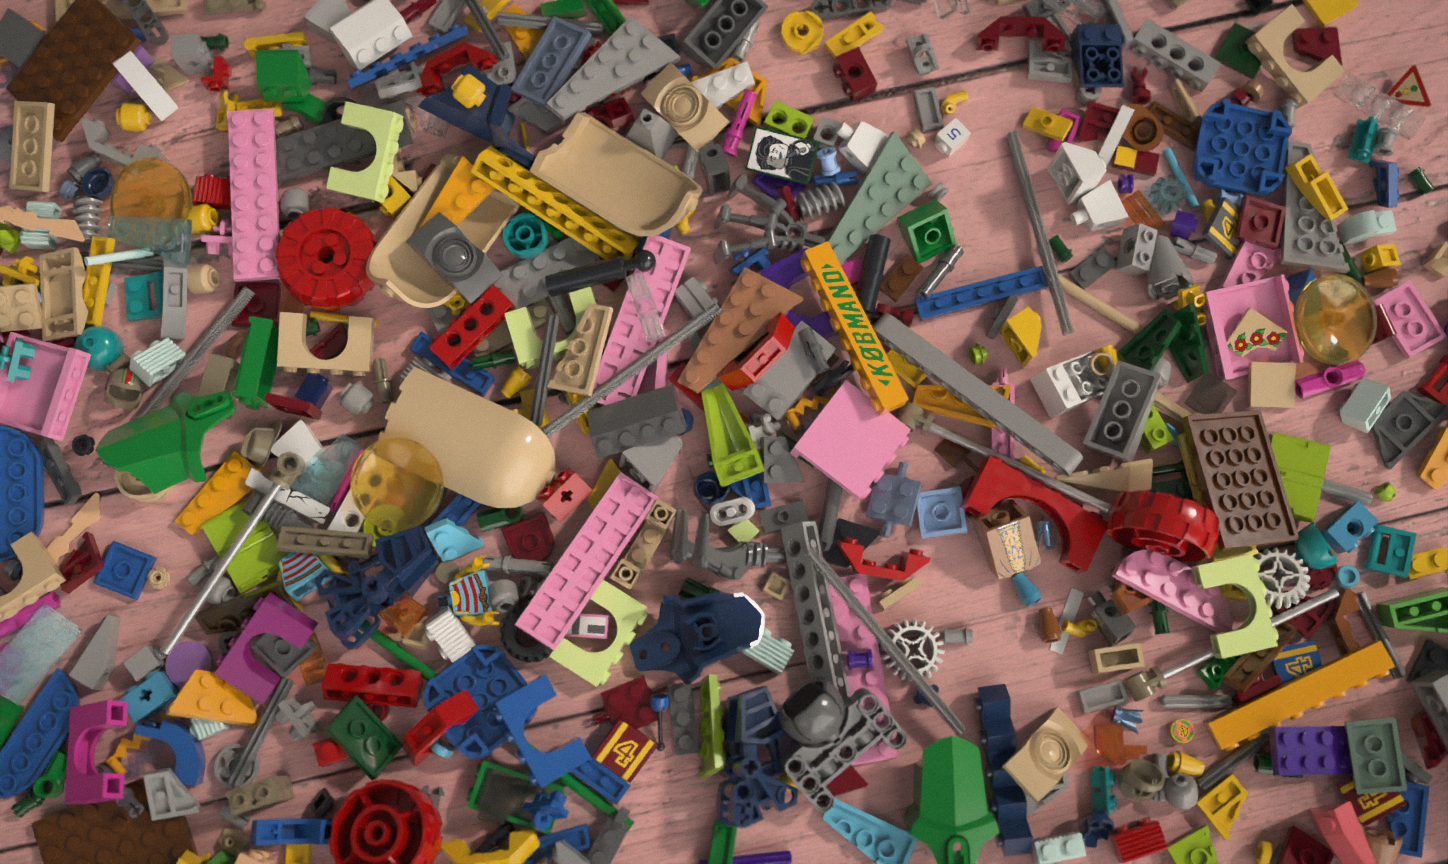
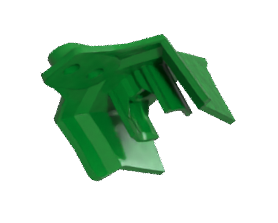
M229 391L195 397L182 392L173 397L170 406L109 430L100 440L95 451L109 466L117 471L129 472L154 494L187 479L194 482H204L207 480V476L200 457L204 434L235 412L232 396Z
M948 736L932 743L923 750L922 758L914 763L913 803L906 808L903 822L907 826L909 835L930 847L937 864H977L983 844L1000 833L992 811L986 803L980 750L969 741L956 736ZM957 842L960 843L961 849L954 851L953 845Z

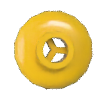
M461 74L451 87L453 98L466 108H472L474 105L479 107L486 98V95L483 94L485 85L471 74H466L465 76Z
M123 103L116 110V122L118 125H121L124 131L143 132L146 130L147 125L151 124V112L147 111L144 104Z
M200 204L187 208L183 221L184 225L193 234H204L212 232L213 226L218 225L219 215L210 205Z

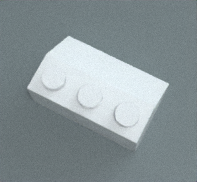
M372 0L329 27L350 65L358 70L363 69L413 36L403 17L389 0Z
M1067 142L1060 145L1047 167L1067 205L1080 200L1084 195L1094 190L1107 171L1104 160L1097 155L1096 151Z

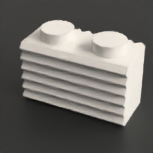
M446 606L425 622L427 629L424 631L431 641H437L440 645L438 651L445 660L449 658L453 663L469 652L472 647L476 646L473 638L449 606Z

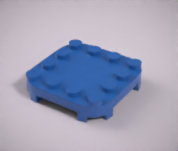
M1222 99L1220 102L1212 104L1204 112L1199 124L1192 161L1194 179L1209 187L1243 193L1245 195H1269L1284 178L1282 173L1288 139L1292 134V126H1289L1287 120L1280 115L1282 112L1276 109L1268 112L1231 104V99Z
M478 644L435 678L432 677L428 681L423 693L424 705L429 713L435 706L464 690L469 692L479 710L464 724L453 725L444 734L460 754L471 760H477L490 755L508 741L503 732L506 730L503 721L498 722L492 712V709L495 708L493 703L527 684V682L506 657L504 651L498 646ZM537 707L528 714L524 727L535 717Z

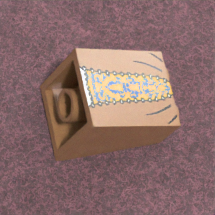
M1013 499L993 506L988 514L981 518L971 514V519L989 567L999 580L1010 578L1013 574L1021 571H1029L1041 564L1030 517Z

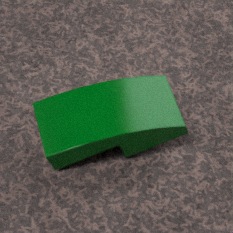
M308 93L305 101L282 103L286 110L301 113L307 121L318 124L323 123L322 113L327 102Z
M1243 654L1223 659L1213 656L1196 673L1211 690H1214L1223 682L1224 675Z

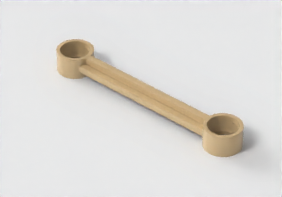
M1102 352L1093 354L1088 362L1090 370L1097 375L1111 377L1115 368L1113 358L1109 354ZM1098 356H1106L1109 361L1108 368L1105 371L1098 372L1094 368V361ZM1158 391L1156 392L1153 401L1154 406L1181 422L1182 425V418L1186 416L1203 415L1198 412H1189Z

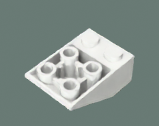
M1092 351L1046 368L1030 379L1051 419L1104 394L1108 384L1105 375L1093 373L1088 365L1089 359L1093 355ZM1095 359L1094 368L1098 372H1102L1097 360Z

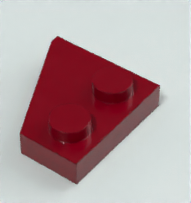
M1426 710L1412 717L1411 722L1425 767L1428 770L1437 767L1448 755V750Z

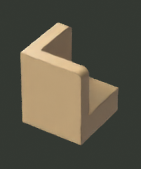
M1447 241L1435 248L1423 264L1424 268L1440 279L1448 272Z

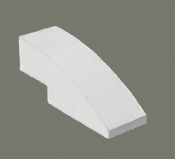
M131 50L112 63L161 121L179 108Z

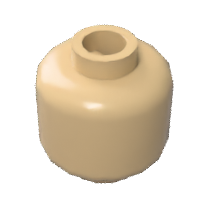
M208 264L193 265L188 268L187 288L192 293L203 294L215 291L220 282V276L216 269Z

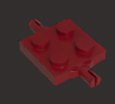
M644 675L601 692L605 711L592 716L595 726L607 720L614 725L619 717L637 729L658 721V712L651 708L650 696L667 691L666 686L652 691L647 685Z

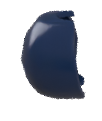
M95 168L89 170L84 175L80 187L86 196L102 201L109 198L115 192L116 180L106 168Z
M711 471L699 475L693 484L694 496L700 503L709 506L722 502L729 492V485L722 487L717 474Z
M1102 812L1089 813L1078 824V832L1082 834L1084 846L1087 848H1096L1099 839L1107 841L1110 832L1114 829L1113 820Z

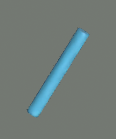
M1172 149L1164 150L1163 153L1191 209L1198 207L1199 203Z

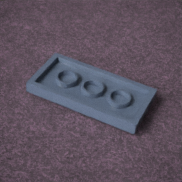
M554 16L511 87L512 91L547 108L546 103L560 90L591 38V33Z

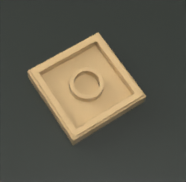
M1249 362L1247 407L1295 408L1296 363Z

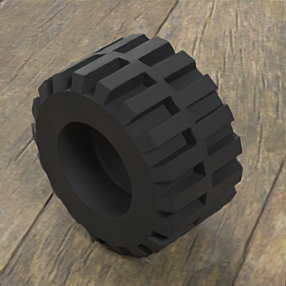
M529 603L517 605L513 611L510 610L507 613L506 619L503 618L502 620L503 626L500 627L502 637H500V640L504 644V649L513 658L527 663L540 662L544 658L547 659L553 650L541 642L533 647H527L520 643L518 639L519 628L515 624Z

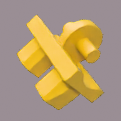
M25 256L22 260L16 259L15 265L12 264L9 267L0 265V272L4 273L3 285H16L21 280L24 281L23 284L36 283L39 290L41 285L40 275L35 274L38 271V267L34 265L32 257Z
M1194 284L1189 288L1178 290V300L1173 302V308L1180 310L1188 304L1195 303L1199 326L1206 323V315L1201 313V306L1205 303V294L1200 292V285Z

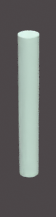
M152 247L88 256L84 258L86 266L143 258L154 256V250Z

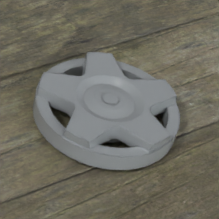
M244 744L227 746L218 754L215 760L214 772L216 778L227 788L236 789L229 786L223 778L230 776L245 747ZM234 748H243L239 753L233 750ZM258 755L254 758L255 765L251 764L246 776H251L250 779L245 783L243 779L240 787L251 784L258 776L260 770ZM224 757L225 764L220 767L221 759Z

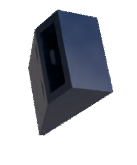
M1078 24L1071 32L1070 47L1072 48L1071 56L1080 86L1123 88L1124 76L1120 25Z

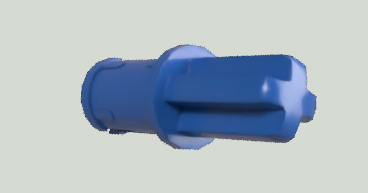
M857 171L840 172L831 176L815 175V188H821L823 185L829 187L831 182H835L837 186L858 184V178H848L856 177Z

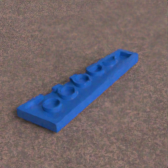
M456 24L447 29L449 33L443 36L440 33L429 37V42L421 45L420 42L409 47L410 51L403 55L400 51L389 57L390 61L382 64L379 61L369 66L371 69L363 73L360 69L350 74L351 79L347 80L350 88L353 90L410 61L416 60L468 35L469 32L466 26L460 27L459 24Z

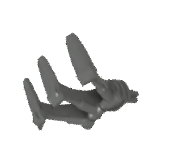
M740 174L731 184L727 198H733L738 193H741L759 204L768 214L766 217L731 213L732 209L726 204L720 208L714 222V229L716 230L725 223L733 222L765 230L763 233L764 237L751 239L748 242L729 246V242H725L724 239L717 244L713 259L714 263L718 265L725 259H728L732 253L765 247L767 249L779 247V249L784 250L786 247L788 251L794 249L795 252H799L803 245L812 248L826 241L824 237L807 233L808 224H802L799 220L794 222L793 217L783 210L787 206L783 199L778 198L774 200L764 193L757 192L746 185L748 182L747 174ZM788 231L794 232L796 239H792Z
M677 508L669 549L670 560H674V563L683 564V560L688 558L693 561V567L705 568L724 578L740 580L748 566L765 567L766 562H783V558L785 559L784 549L767 548V544L760 542L740 541L728 547L713 548L709 544V514L701 513L694 544L688 540V511Z

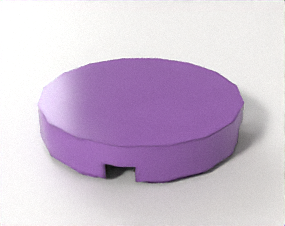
M193 641L182 642L176 645L170 655H167L165 662L166 674L170 681L177 686L184 687L194 670L212 672L214 661L209 648L202 643Z

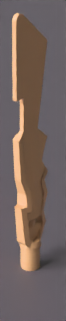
M0 207V223L4 224L6 221L34 231L36 228L49 230V235L79 242H84L85 240L75 220L38 218L35 211L23 212L20 208Z
M98 493L93 494L70 520L73 525L64 535L56 536L47 547V551L57 566L60 557L70 552L69 543L101 518L100 495Z

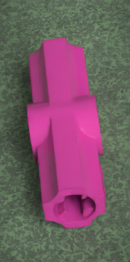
M1355 360L1295 380V393L1302 399L1366 377L1365 367L1359 360ZM1326 375L1332 378V383L1327 381Z
M54 590L38 598L35 603L22 608L13 617L0 623V639L16 630L33 626L39 621V618L60 608L61 601Z

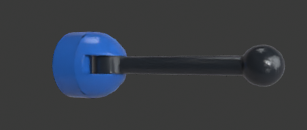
M654 694L650 696L651 708L658 712V746L656 749L663 751L665 744L663 743L662 712L668 708L669 695Z

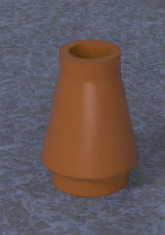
M1389 267L1362 275L1363 278L1361 279L1363 288L1392 289L1393 286L1398 285L1397 271L1395 268L1390 269Z
M1052 608L1038 610L1039 638H1042V643L1060 641L1062 632Z

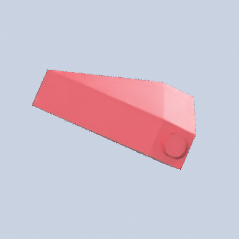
M1350 801L1308 809L1317 833L1340 864H1376Z

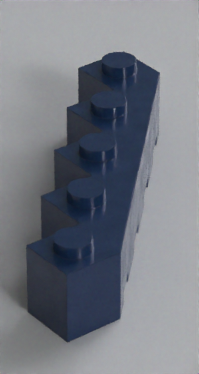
M1006 684L978 687L977 697H974L975 710L979 711L981 724L979 738L981 745H984L987 764L984 765L986 778L990 782L992 798H990V808L995 815L1000 832L995 836L996 845L1001 847L1004 857L1032 853L1033 836L1027 821V800L1020 785L1002 767L1016 752V731L1011 720V699Z

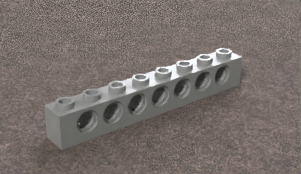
M804 521L781 527L786 563L789 568L795 609L800 625L799 630L808 667V677L813 682L817 678H823L831 682L838 689L844 702L850 697L829 585L827 583L828 580L823 578V573L820 574L821 571L818 572L819 569L812 565L813 562L806 558L807 555L805 556L810 549L815 547L819 552L818 554L823 558L816 521Z

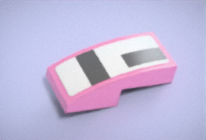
M579 614L565 637L607 639L609 615Z

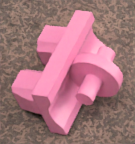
M223 219L220 226H213V231L220 232V235H201V242H206L207 254H222V243H228V255H233L232 236H230L232 226H230L229 220Z

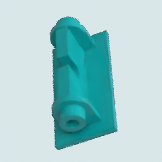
M1369 116L1367 120H1357L1347 158L1369 164L1379 128L1376 117Z
M1092 766L1093 771H1090L1091 788H1100V792H1092V810L1104 813V810H1107V815H1112L1113 810L1117 809L1116 795L1112 794V785L1115 786L1116 784L1115 771H1111V766H1105V771H1102V766Z

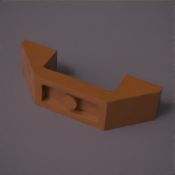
M1351 588L1338 591L1339 596L1333 600V603L1337 606L1326 619L1341 656L1360 647L1351 634L1352 628L1350 623L1344 618V615L1360 610L1358 597Z

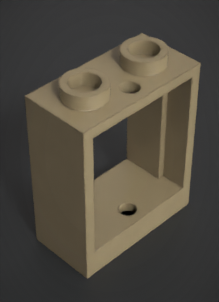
M210 353L197 396L222 391H229L232 396V392H236L234 391L239 363L232 358ZM232 396L233 403L235 406L237 398ZM230 415L229 417H227V418H225V419H230V420H231L232 415Z
M289 775L273 776L226 792L232 816L250 813L295 798Z

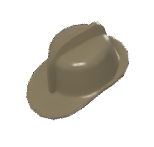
M280 418L276 419L268 428L256 427L251 429L244 437L240 453L242 456L255 461L257 469H262L266 464L271 449L281 431L282 420Z

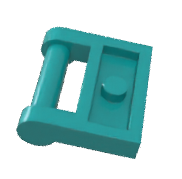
M162 272L124 277L127 320L135 322L161 318L163 296ZM150 283L155 285L156 308L152 310Z
M1375 524L1373 526L1375 530L1372 534L1367 561H1364L1363 569L1404 579L1408 578L1417 533ZM1382 535H1387L1389 540L1384 563L1379 564L1377 563Z

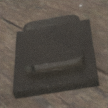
M1208 372L1201 377L1184 404L1201 414L1222 413L1237 390L1211 372Z

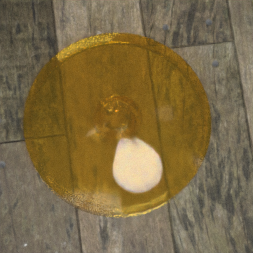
M153 158L140 159L125 167L116 178L110 195V211L117 230L131 243L143 247H162L176 240L187 227V220L193 206L191 188L183 173L171 163Z
M1332 274L1311 281L1301 291L1294 309V326L1301 345L1309 355L1322 363L1339 365L1359 359L1370 348L1376 334L1377 314L1371 296L1358 281L1345 275Z
M389 438L374 443L359 456L352 470L351 492L357 508L367 520L383 529L401 531L424 523L435 513L442 500L444 478L439 462L425 446L407 438Z

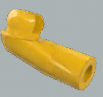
M964 90L946 95L941 105L942 112L946 115L953 114L957 103L968 101L967 91Z
M1089 618L1076 624L1065 620L1062 623L1061 629L1064 632L1082 638L1095 631L1098 624L1096 620Z

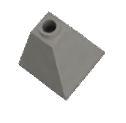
M318 0L304 15L305 25L309 31L337 43L329 27L352 12L344 0Z
M644 108L638 115L626 138L663 160L678 132L660 116Z
M673 435L627 449L622 453L618 468L624 475L654 494L678 456L683 443L678 436Z

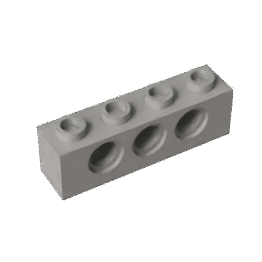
M1149 19L1145 21L1129 46V49L1133 50L1136 55L1143 56L1151 61L1154 66L1166 70L1172 77L1184 81L1190 88L1200 92L1205 89L1222 64ZM1170 55L1175 56V57L1177 58V60L1171 58Z

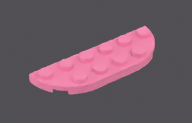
M1145 549L1125 556L1114 568L1111 576L1214 632L1221 633L1232 630L1233 617L1227 599L1223 597L1219 586L1197 590L1192 568L1178 560Z

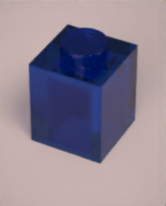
M308 373L295 397L299 400L310 402L321 410L333 387L328 384L329 379L318 373L315 377Z

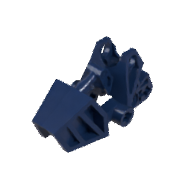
M421 525L376 539L377 553L371 555L370 559L360 564L358 562H351L348 565L347 570L350 579L327 569L315 579L319 596L322 599H326L330 610L325 612L330 630L340 639L346 649H359L380 626L379 614L387 620L395 618L400 610L399 604L396 601L406 593L413 597L439 563L430 540ZM382 565L384 567V570L377 576L366 578L364 571L374 566ZM325 577H333L334 581L329 587L324 588L321 586V582ZM368 616H373L375 618L374 623L369 627L363 626L365 619ZM359 627L364 632L363 634L357 630ZM351 635H352V636H355L356 641H355V642L349 641L348 638H349Z
M756 687L728 697L722 725L724 730L723 742H727L726 763L724 768L718 771L721 776L729 777V779L722 781L718 787L716 819L724 826L746 828L764 820L760 807L763 810H769L774 807L777 812H781L796 805L798 788L771 778L784 772L780 765L777 737L786 732L779 721L778 710L768 687ZM757 744H765L771 760L760 763L757 759ZM732 764V769H728L727 765ZM745 764H749V770H744ZM728 784L733 785L730 797H727L724 792ZM785 789H789L792 793V798L788 803H784ZM724 801H729V806L728 804H723ZM728 811V819L723 817V812Z

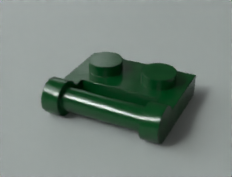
M1180 460L1179 463L1153 467L1152 485L1149 491L1151 493L1171 494L1183 500H1194L1183 460ZM1181 472L1182 478L1154 483L1153 476Z

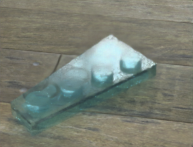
M109 215L108 238L116 239L122 243L190 265L192 220Z
M344 434L340 435L290 488L328 507L363 446ZM302 514L303 516L307 517V518L310 519L311 521H313V522H315V523H318V521H316V520H314V519H312V518H310V517H308V516Z

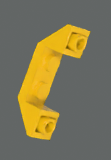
M522 829L519 832L510 833L509 850H496L491 853H474L471 855L466 842L458 839L442 843L441 849L447 859L453 864H522L540 846V841L534 830Z

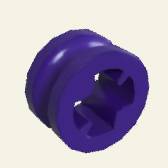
M1120 174L1118 178L1119 194H1123L1125 191L1131 194L1134 187L1133 175L1128 174L1125 176Z

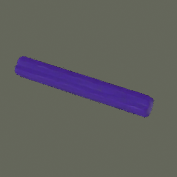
M787 850L733 856L732 864H791L792 855ZM708 859L699 860L698 864H708Z

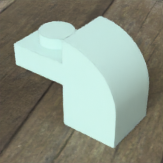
M1371 210L1358 213L1338 224L1344 245L1363 243L1373 236L1394 234L1397 231L1392 210L1382 212Z

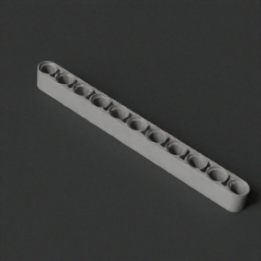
M884 312L872 326L881 342L1061 474L1070 476L1082 461L1083 456L1079 451L889 313Z

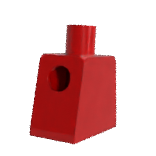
M332 738L313 743L319 767H326L351 759Z

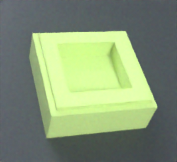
M748 519L735 523L727 530L738 543L740 541L750 542L760 532Z

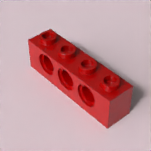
M493 285L480 296V299L475 304L468 305L464 310V314L459 319H454L442 335H437L432 340V345L429 348L453 370L506 319L504 313L513 311L516 307ZM493 307L489 315L482 314L484 308ZM476 322L477 325L474 330H466L469 323ZM460 338V343L457 346H450L452 339Z
M328 663L321 683V690L324 700L348 702L353 696L357 695L366 704L417 708L423 683L421 671L412 669L401 670L390 667L379 668L367 665L356 666L344 663Z

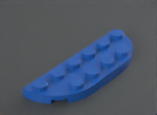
M0 426V562H5L17 558L16 553L11 547L12 543L30 532L39 537L44 524V463L38 447L27 435L16 429Z
M57 668L0 752V798L20 795L31 789L37 779L43 776L56 750H61L69 738L70 708L80 706V697L75 683L62 669Z

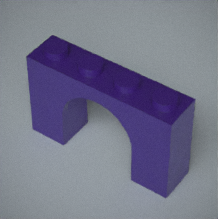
M805 248L760 270L759 275L789 289L793 284L809 277L808 272H804L801 266L803 253L808 249ZM790 310L785 316L795 327L803 321L826 340L839 334L838 331L833 330L830 323L831 317L827 311L816 316L804 317Z

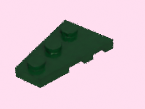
M1164 309L1117 352V358L1122 362L1152 371L1182 324L1168 310Z

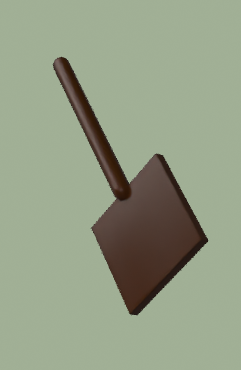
M945 439L935 449L954 468L963 460L974 471H978V467L966 457L972 450L948 439Z

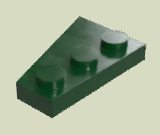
M1195 303L1188 304L1172 314L1179 320L1182 326L1168 346L1187 383L1209 372Z

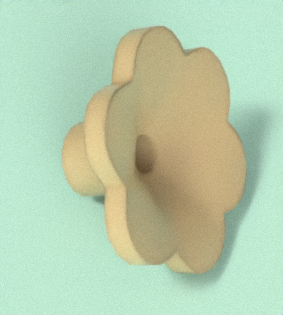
M229 827L223 831V836L219 839L218 843L221 848L231 855H239L245 851V846L249 843V837L245 835L244 830H240L238 827L234 829Z

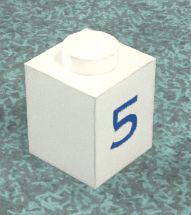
M955 118L937 133L934 141L935 146L941 153H945L950 157L968 141L971 132Z

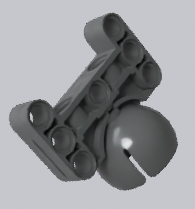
M817 678L815 682L809 681L795 690L784 701L783 709H780L778 713L779 721L785 732L798 740L781 754L779 759L780 765L819 812H828L835 803L834 797L826 788V785L880 739L894 750L903 748L907 742V735L871 691L867 688H859L843 702L838 689L831 682L823 678ZM866 697H870L869 702L862 706V701ZM883 715V719L876 723L877 717ZM897 732L896 737L890 740L891 734ZM843 746H847V750L839 754L840 749ZM792 760H797L795 766L788 767ZM811 777L809 783L802 784L805 778ZM825 794L824 799L817 802V798Z

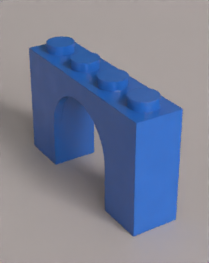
M546 674L537 677L493 703L495 708L492 709L497 721H503L506 730L503 732L509 743H515L518 749L515 754L521 765L525 763L528 767L529 772L526 773L528 779L533 786L537 784L539 788L546 786L591 759L580 737H575L549 752H539L528 744L524 735V723L528 714L534 708L557 696Z

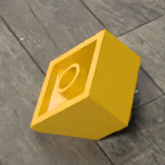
M1030 307L1025 308L1008 319L999 331V334L1023 368L1028 366L1037 355L1042 327L1040 316L1036 311H1032Z

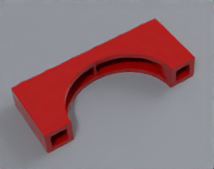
M989 456L983 459L960 507L981 518L987 515L998 501L1003 499H1022L1039 506L1052 518L1059 530L1062 542L1059 563L1076 573L1087 571L1107 529L1108 522L1103 520V516L1096 512L1087 511L1077 501H1070L1064 498L1063 493L1060 491L1050 490L1044 486L1042 481L1027 477L1021 469L1011 468L1004 464L1005 461L997 456Z

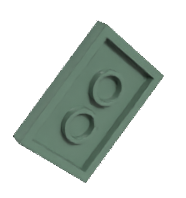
M1396 718L1344 721L1355 794L1407 791Z

